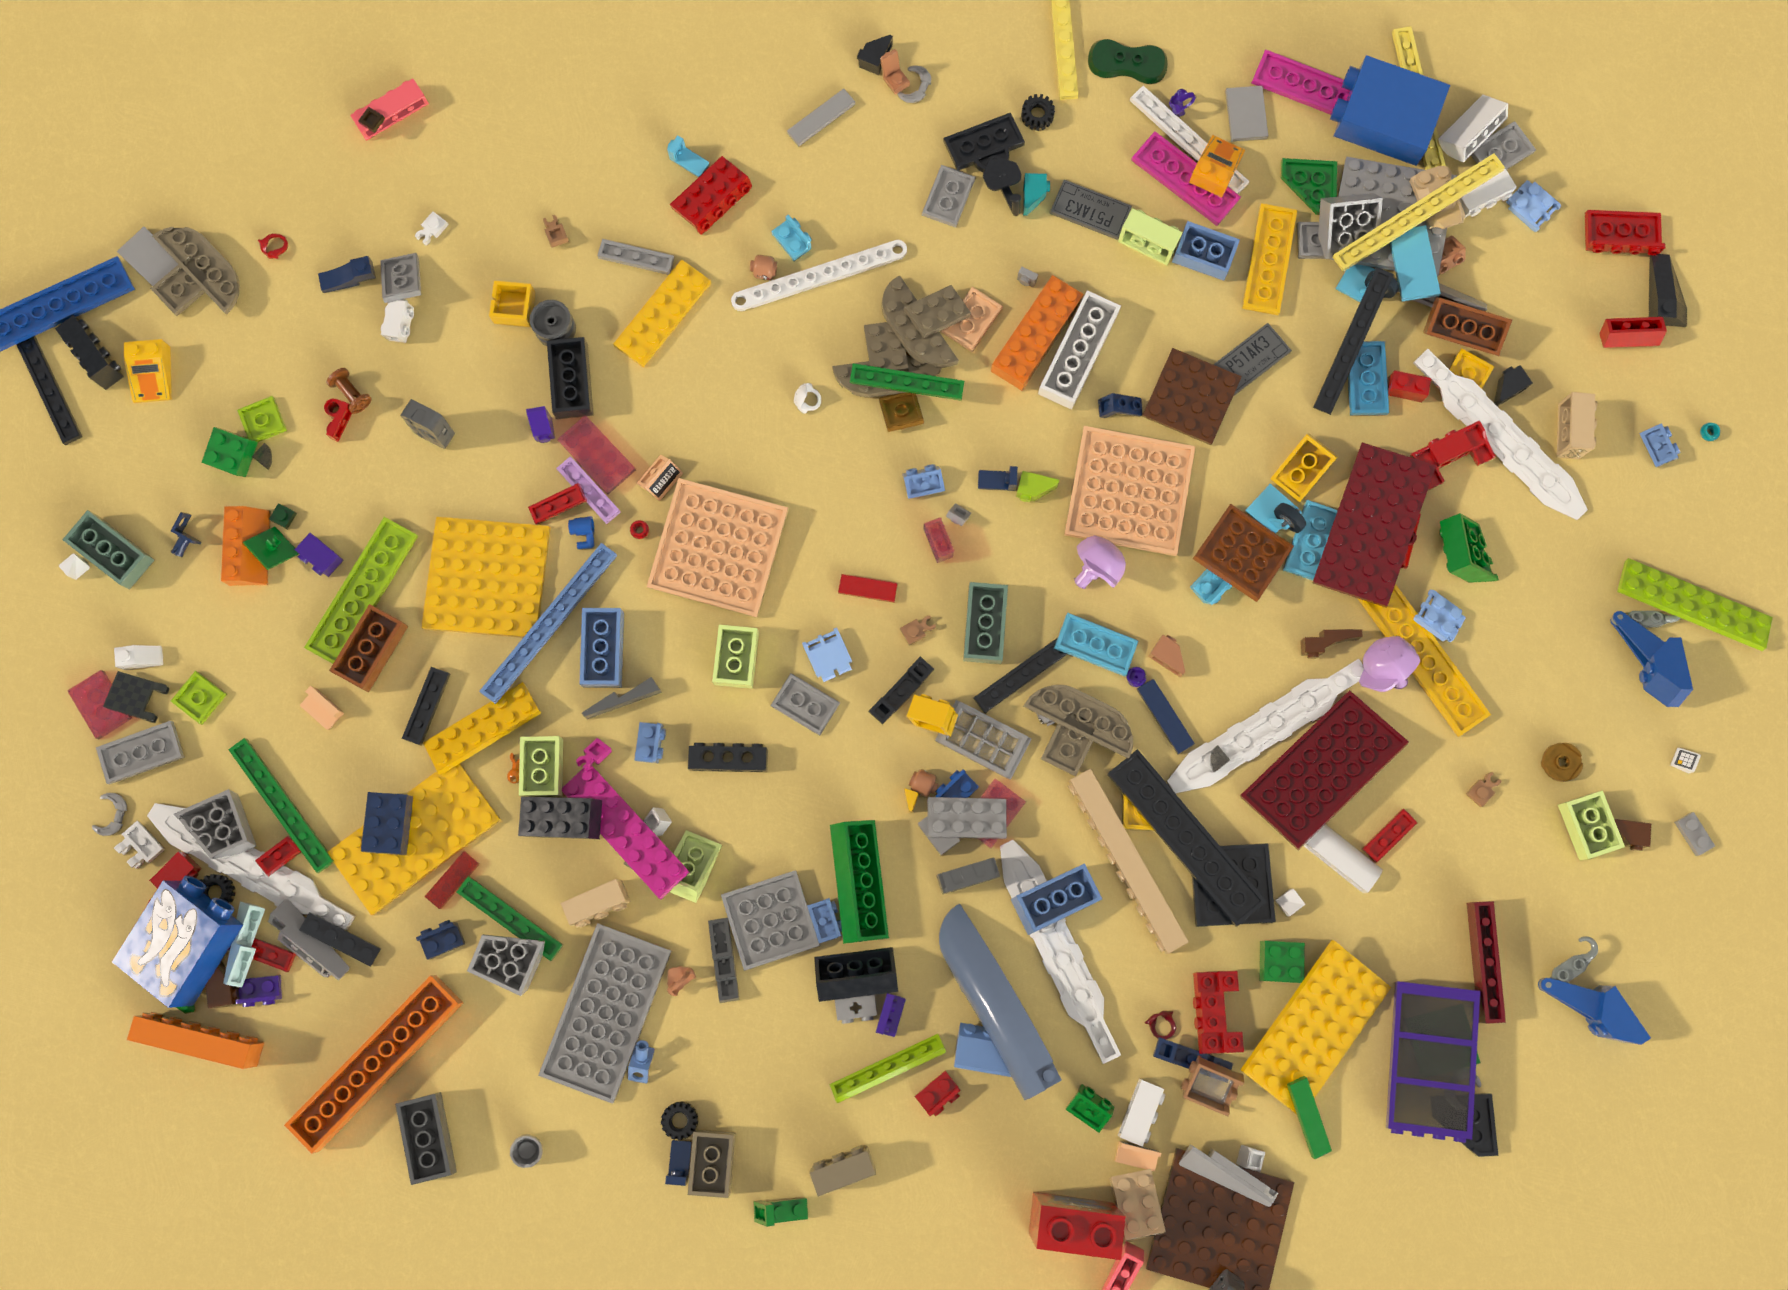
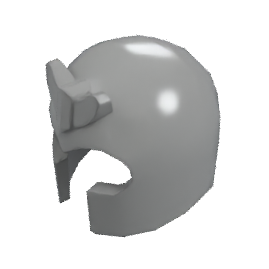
M530 1134L517 1137L510 1147V1157L513 1163L521 1168L536 1165L543 1154V1146L540 1140Z

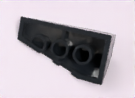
M1668 254L1650 255L1649 317H1663L1665 326L1686 327L1687 306L1671 257Z

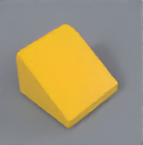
M904 788L908 810L912 813L919 794Z

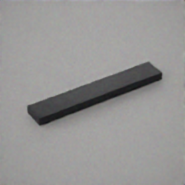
M1057 638L973 698L984 714L1068 655L1054 649Z

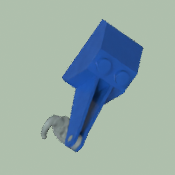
M1622 611L1615 612L1610 622L1644 667L1639 674V680L1643 684L1644 690L1666 707H1679L1693 690L1682 638L1669 637L1664 642L1646 628L1660 627L1667 623L1677 622L1680 617L1666 615L1659 611H1631L1628 615Z
M1583 936L1578 939L1579 942L1587 941L1590 943L1591 950L1588 953L1570 957L1553 969L1550 978H1541L1539 980L1538 987L1541 991L1586 1017V1021L1589 1024L1588 1028L1593 1035L1642 1045L1651 1039L1616 986L1599 985L1591 990L1568 983L1583 973L1590 961L1597 955L1598 945L1593 938Z

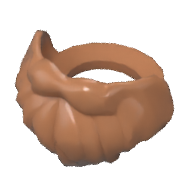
M682 966L668 969L667 992L672 996H677L685 984L696 978L693 969Z

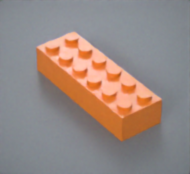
M1052 275L993 362L991 372L1022 391L1081 304L1084 294Z
M143 1012L142 1015L134 1016L127 1037L129 1041L241 1069L257 1067L264 1043L259 1042V1038L254 1036L241 1037L239 1036L240 1033L234 1031L220 1032L218 1027H201V1023L192 1021L186 1023L182 1022L181 1018L163 1017V1014L157 1012Z

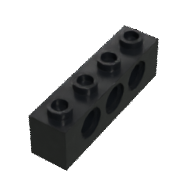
M694 743V746H689L688 770L767 773L768 749L763 747L764 744H752V747H744V744L733 743L732 747H727L724 743H713V746H705V743ZM707 752L714 754V758L710 762L704 761V755ZM732 753V761L725 762L723 760L724 754ZM745 753L753 755V759L748 763L742 760Z

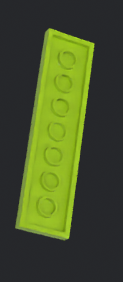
M384 517L304 648L333 664L368 605L376 607L418 538V535Z
M1630 558L1624 562L1617 592L1757 650L1764 651L1767 648L1773 617Z

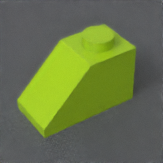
M1022 471L1016 497L1024 502L1036 501L1055 490L1059 484V479Z

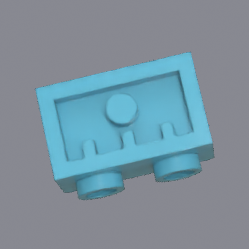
M787 215L786 221L771 232L791 259L795 261L811 250L812 240L807 232H802L799 222Z
M1206 569L1190 588L1203 603L1213 605L1221 599L1226 590L1232 588V585Z

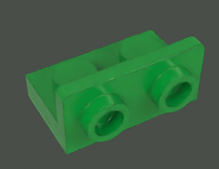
M1081 1084L1078 1092L1067 1105L1066 1110L1100 1133L1112 1117L1115 1107L1108 1099L1097 1095L1092 1088Z

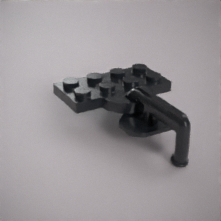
M1011 112L944 137L943 142L957 171L975 165L979 171L983 172V179L988 189L992 191L1001 190L1011 213L1015 217L1020 214L1021 196L1013 194L1009 186L1017 184L1021 180L1022 174L1017 163L1009 160V151L1025 146V141Z

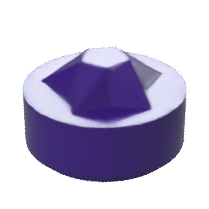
M1133 667L1128 670L1126 677L1131 686L1139 687L1146 682V674L1142 668Z

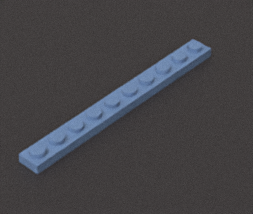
M602 543L598 546L479 691L481 694L495 704L500 700L617 557L615 552Z

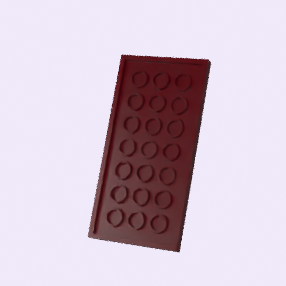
M1362 442L1312 583L1387 608L1436 465Z
M1349 690L1240 796L1299 851L1408 745L1409 741Z

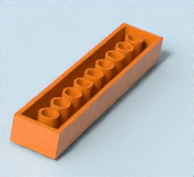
M430 975L284 1126L311 1154L319 1152L464 1002L437 975Z

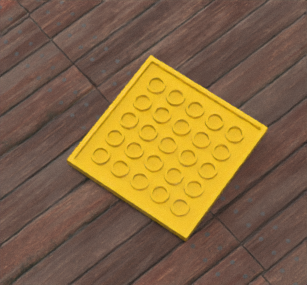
M436 517L421 628L523 638L540 617L550 527Z

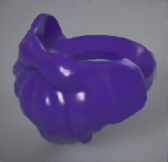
M1179 89L1169 101L1172 112L1178 117L1185 115L1184 109L1193 104L1196 95L1193 92L1188 93L1185 89ZM1192 98L1187 105L1183 106V101Z

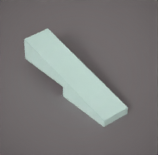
M240 901L237 920L244 925L231 944L223 984L237 987L243 986L256 951L251 946L265 908Z

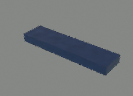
M1154 679L1136 689L1177 754L1195 744Z

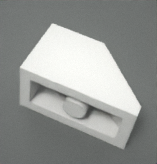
M131 645L114 648L115 667L132 670L163 665L162 646Z

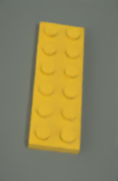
M1261 203L1242 309L1273 315L1280 314L1297 210Z
M681 259L613 343L614 347L644 367L708 288L711 280Z
M522 682L505 692L496 704L492 701L423 742L437 772L442 775L540 715L541 712L527 686Z

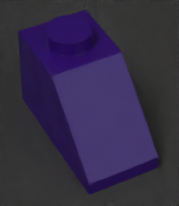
M546 407L526 409L534 439L540 443H547L550 439H555L552 417Z

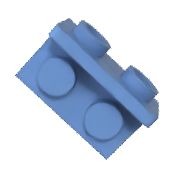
M1661 423L1639 433L1655 467L1679 459L1677 454L1680 453V450L1676 443H1671L1669 437L1672 434L1668 426L1663 427Z
M931 464L921 470L912 468L902 474L908 499L945 491L942 472L939 466Z
M639 723L635 761L658 764L659 759H662L663 748H661V741L665 740L666 729L663 728L662 723Z

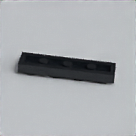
M434 667L430 668L401 739L422 746L451 675L450 673Z
M309 912L299 929L303 933L370 967L381 948L311 912Z

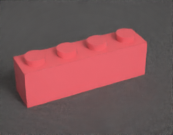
M411 79L403 82L396 89L388 91L384 96L372 100L367 106L357 109L350 116L367 141L429 103L415 80ZM368 107L385 117V120L375 133L358 122Z

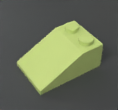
M686 830L673 854L690 873L670 893L696 903L706 885L722 845Z

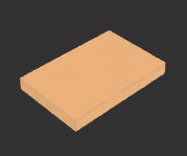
M974 287L970 289L963 299V302L971 312L970 317L941 331V333L971 352L974 351L1003 309L1002 305Z

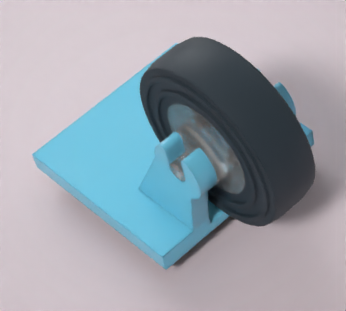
M1355 264L1345 271L1335 289L1360 302L1375 269L1370 266ZM1392 278L1384 298H1392L1397 293L1399 284L1394 278Z
M1269 484L1245 510L1254 520L1275 534L1280 529H1289L1292 532L1299 533L1306 526V521L1301 515L1302 511L1298 510L1299 508L1272 484Z

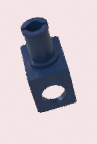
M180 512L171 529V532L179 537L171 553L179 557H183L189 543L201 544V541L183 532L191 518V514Z

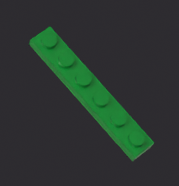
M855 363L852 365L850 377L851 384L959 401L962 400L965 382L963 380Z
M470 876L465 879L456 893L518 938L545 941L543 956L549 961H552L563 947L561 942Z

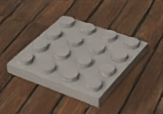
M796 870L721 894L744 971L820 946Z

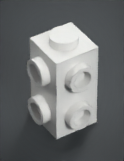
M406 299L388 302L385 308L381 335L389 341L406 343L407 337L410 335L411 319L414 317V307Z

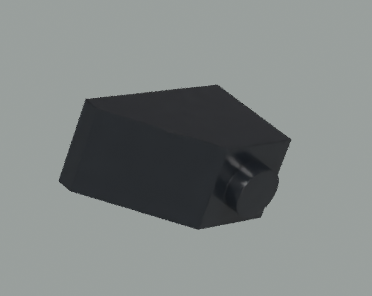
M887 35L867 42L857 55L859 68L879 76L882 69L880 58L886 52H890L893 46V36Z
M1521 365L1516 368L1511 366L1502 372L1504 375L1498 380L1494 401L1497 407L1533 384Z

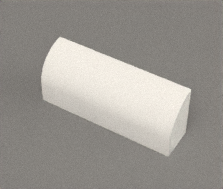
M1482 95L1438 139L1442 150L1451 158L1464 162L1508 118V103Z
M1326 824L1304 845L1306 849L1362 893H1368L1382 873V868Z

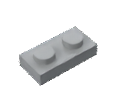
M1694 812L1674 822L1695 856H1699L1715 847Z

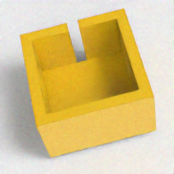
M494 281L492 298L494 300H491L489 312L492 322L501 325L531 327L530 314L533 310L535 290L532 285Z
M921 694V696H913L907 718L916 727L951 737L958 714L954 711L950 702L942 699L935 701L932 700V697Z

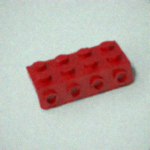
M721 156L671 202L670 206L702 235L750 191L752 184L745 173Z
M1587 210L1585 212L1586 251H1593V253L1611 252L1612 254L1627 252L1631 255L1648 253L1651 256L1660 254L1666 248V244L1662 243L1661 213Z

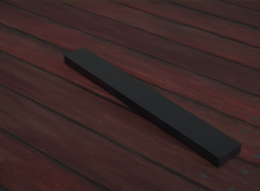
M1378 267L1375 268L1314 403V409L1331 415L1394 274Z
M36 336L16 344L62 443L68 445L82 438L83 436Z

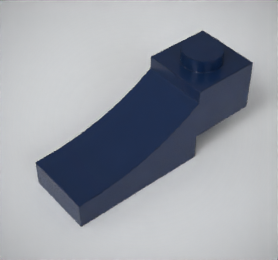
M369 256L351 259L349 263L341 267L318 273L323 293L360 285L359 282L376 278L373 262Z

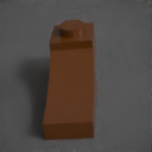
M1362 629L1323 630L1319 633V637H1305L1301 640V656H1307L1308 659L1319 658L1320 655L1325 653V648L1331 645L1362 638Z

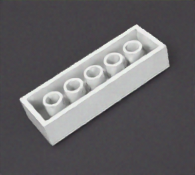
M1087 290L1041 383L1039 395L1072 410L1121 308L1120 305Z

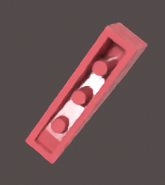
M1125 1241L1122 1248L1121 1260H1115L1102 1290H1129L1144 1263V1250Z

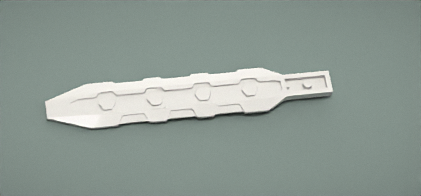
M1429 349L1413 362L1440 389L1444 407L1457 420L1460 419L1466 426L1480 420L1494 454L1511 473L1514 472L1530 488L1529 491L1545 506L1575 520H1578L1588 510L1573 478L1559 464H1555L1531 437H1528L1512 422L1513 419L1504 410L1501 411L1473 380L1454 375Z
M1357 659L1328 678L1305 680L1291 689V692L1273 703H1268L1260 708L1259 712L1241 723H1236L1228 728L1227 732L1188 753L1167 780V783L1175 794L1208 787L1227 776L1230 771L1246 761L1249 762L1256 758L1262 751L1276 742L1283 741L1291 736L1292 732L1308 722H1313L1331 709L1338 694L1359 682L1364 671L1360 659Z
M155 803L148 813L147 817L169 844L187 854H192L207 863L210 868L240 882L241 886L274 902L275 906L278 907L284 900L288 899L301 914H309L311 912L346 931L356 917L323 898L314 881L298 871L282 866L268 877L255 862L257 858L265 853L264 851L260 852L255 848H251L238 855L215 859L209 858L196 842V839L174 815V813L185 808Z
M1014 840L1000 846L1004 884L1011 898L1047 882L1040 866ZM1063 918L1030 934V937L1033 938L1043 958L1042 962L1061 995L1060 999L1068 1016L1085 1027L1102 1064H1105L1121 1056L1103 1019L1104 997L1083 960L1084 956L1065 923L1066 919Z

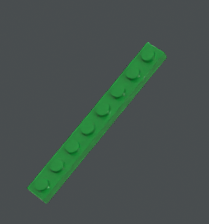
M243 738L228 749L315 872L320 873L334 863L325 846L248 739Z

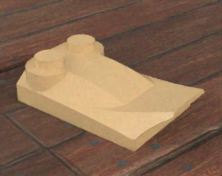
M1437 166L1421 171L1411 177L1409 182L1417 201L1451 181V170L1446 166ZM1458 199L1426 219L1428 228L1438 227L1445 229L1464 223L1465 213L1460 200Z

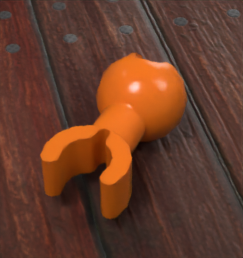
M511 753L510 759L513 764L512 769L507 774V779L510 783L516 784L519 783L520 759L516 762L514 760L515 755Z

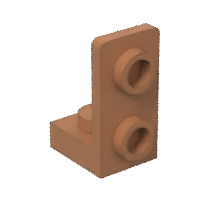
M894 49L886 52L880 58L883 80L893 93L897 94L909 87L910 81L900 69L897 50Z

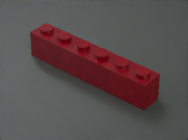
M1494 901L1467 903L1474 985L1475 990L1480 991L1478 1023H1506Z

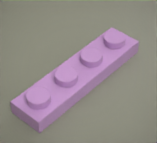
M571 456L556 468L571 486L577 483L581 485L587 499L586 502L606 524L621 513Z

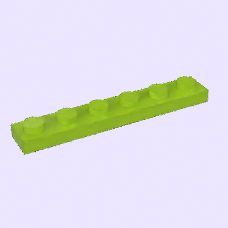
M936 1034L829 1085L836 1102L840 1103L946 1053L939 1034Z

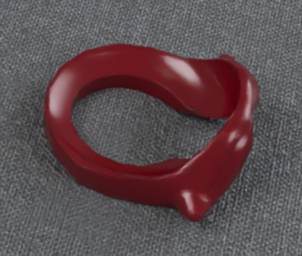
M1161 1011L1159 1014H1153L1145 1021V1024L1149 1025L1153 1036L1157 1039L1159 1037L1169 1039L1174 1035L1176 1024L1172 1017L1173 1011ZM1160 1015L1171 1025V1031L1166 1036L1159 1035L1155 1029L1157 1017Z

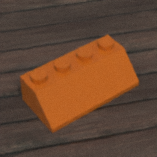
M224 506L221 581L229 586L268 584V570L249 551L243 542L270 529L269 518L271 511L246 506Z

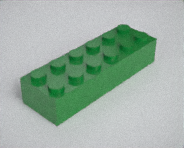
M875 820L848 821L830 825L843 944L889 938Z

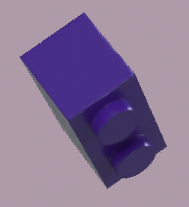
M309 533L294 549L299 553L298 558L305 564L310 562L313 565L311 569L320 576L325 574L329 577L344 561L312 533Z

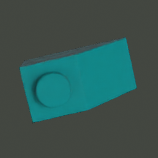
M1025 173L1023 181V216H1027L1046 198V193L1050 192V181H1047V174Z

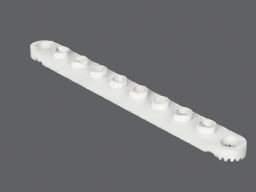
M894 240L736 292L731 298L732 306L737 311H745L892 263L905 257L907 246L901 240ZM901 246L903 251L900 254H896L893 252V248ZM739 297L746 299L743 305H737L735 301Z

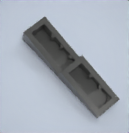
M650 677L621 697L615 692L611 693L583 711L582 714L586 719L662 693L654 679Z

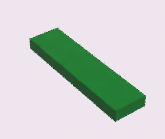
M1303 1076L1288 1083L1287 1087L1311 1157L1317 1159L1332 1152L1307 1077Z

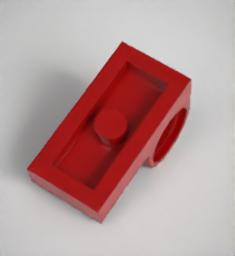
M332 398L327 400L324 405L325 412L333 419L327 426L326 435L330 439L339 442L352 413L349 411V403ZM339 407V410L333 413V409Z

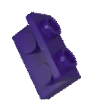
M281 975L245 979L243 986L239 987V1000H236V1004H242L243 1007L255 1006V1002L261 1001L262 1005L275 1004V1000L282 999Z
M887 993L876 1033L895 1037L906 1001L905 998Z

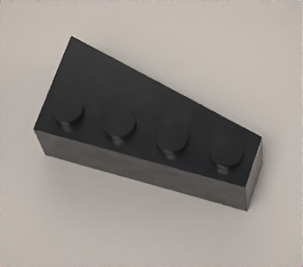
M73 315L55 329L69 348H73L70 351L80 361V366L88 372L87 376L107 390L124 377L120 372L122 368L115 360L112 361L109 358L111 356L110 352L104 346L101 347L99 345L100 339L93 332H89L90 326L84 319L79 320Z

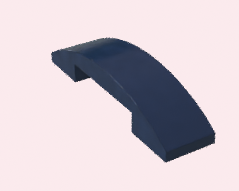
M1160 1037L1153 1057L1189 1069L1192 1061H1196L1198 1055L1232 1070L1233 1063L1208 1054H1199L1197 1050ZM1203 1068L1199 1072L1227 1083L1229 1080Z

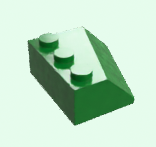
M1461 513L1440 521V534L1444 541L1443 551L1447 556L1448 563L1446 566L1448 571L1468 583L1498 581L1497 574H1493L1490 567L1493 561L1484 550L1487 545L1480 525Z

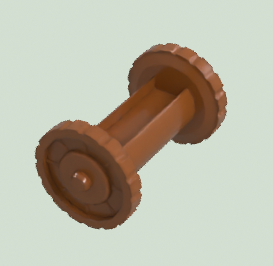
M346 368L337 369L327 378V385L330 388L337 387L351 403L349 411L352 414L363 411L371 403V397L368 394L361 395L347 379L350 373Z

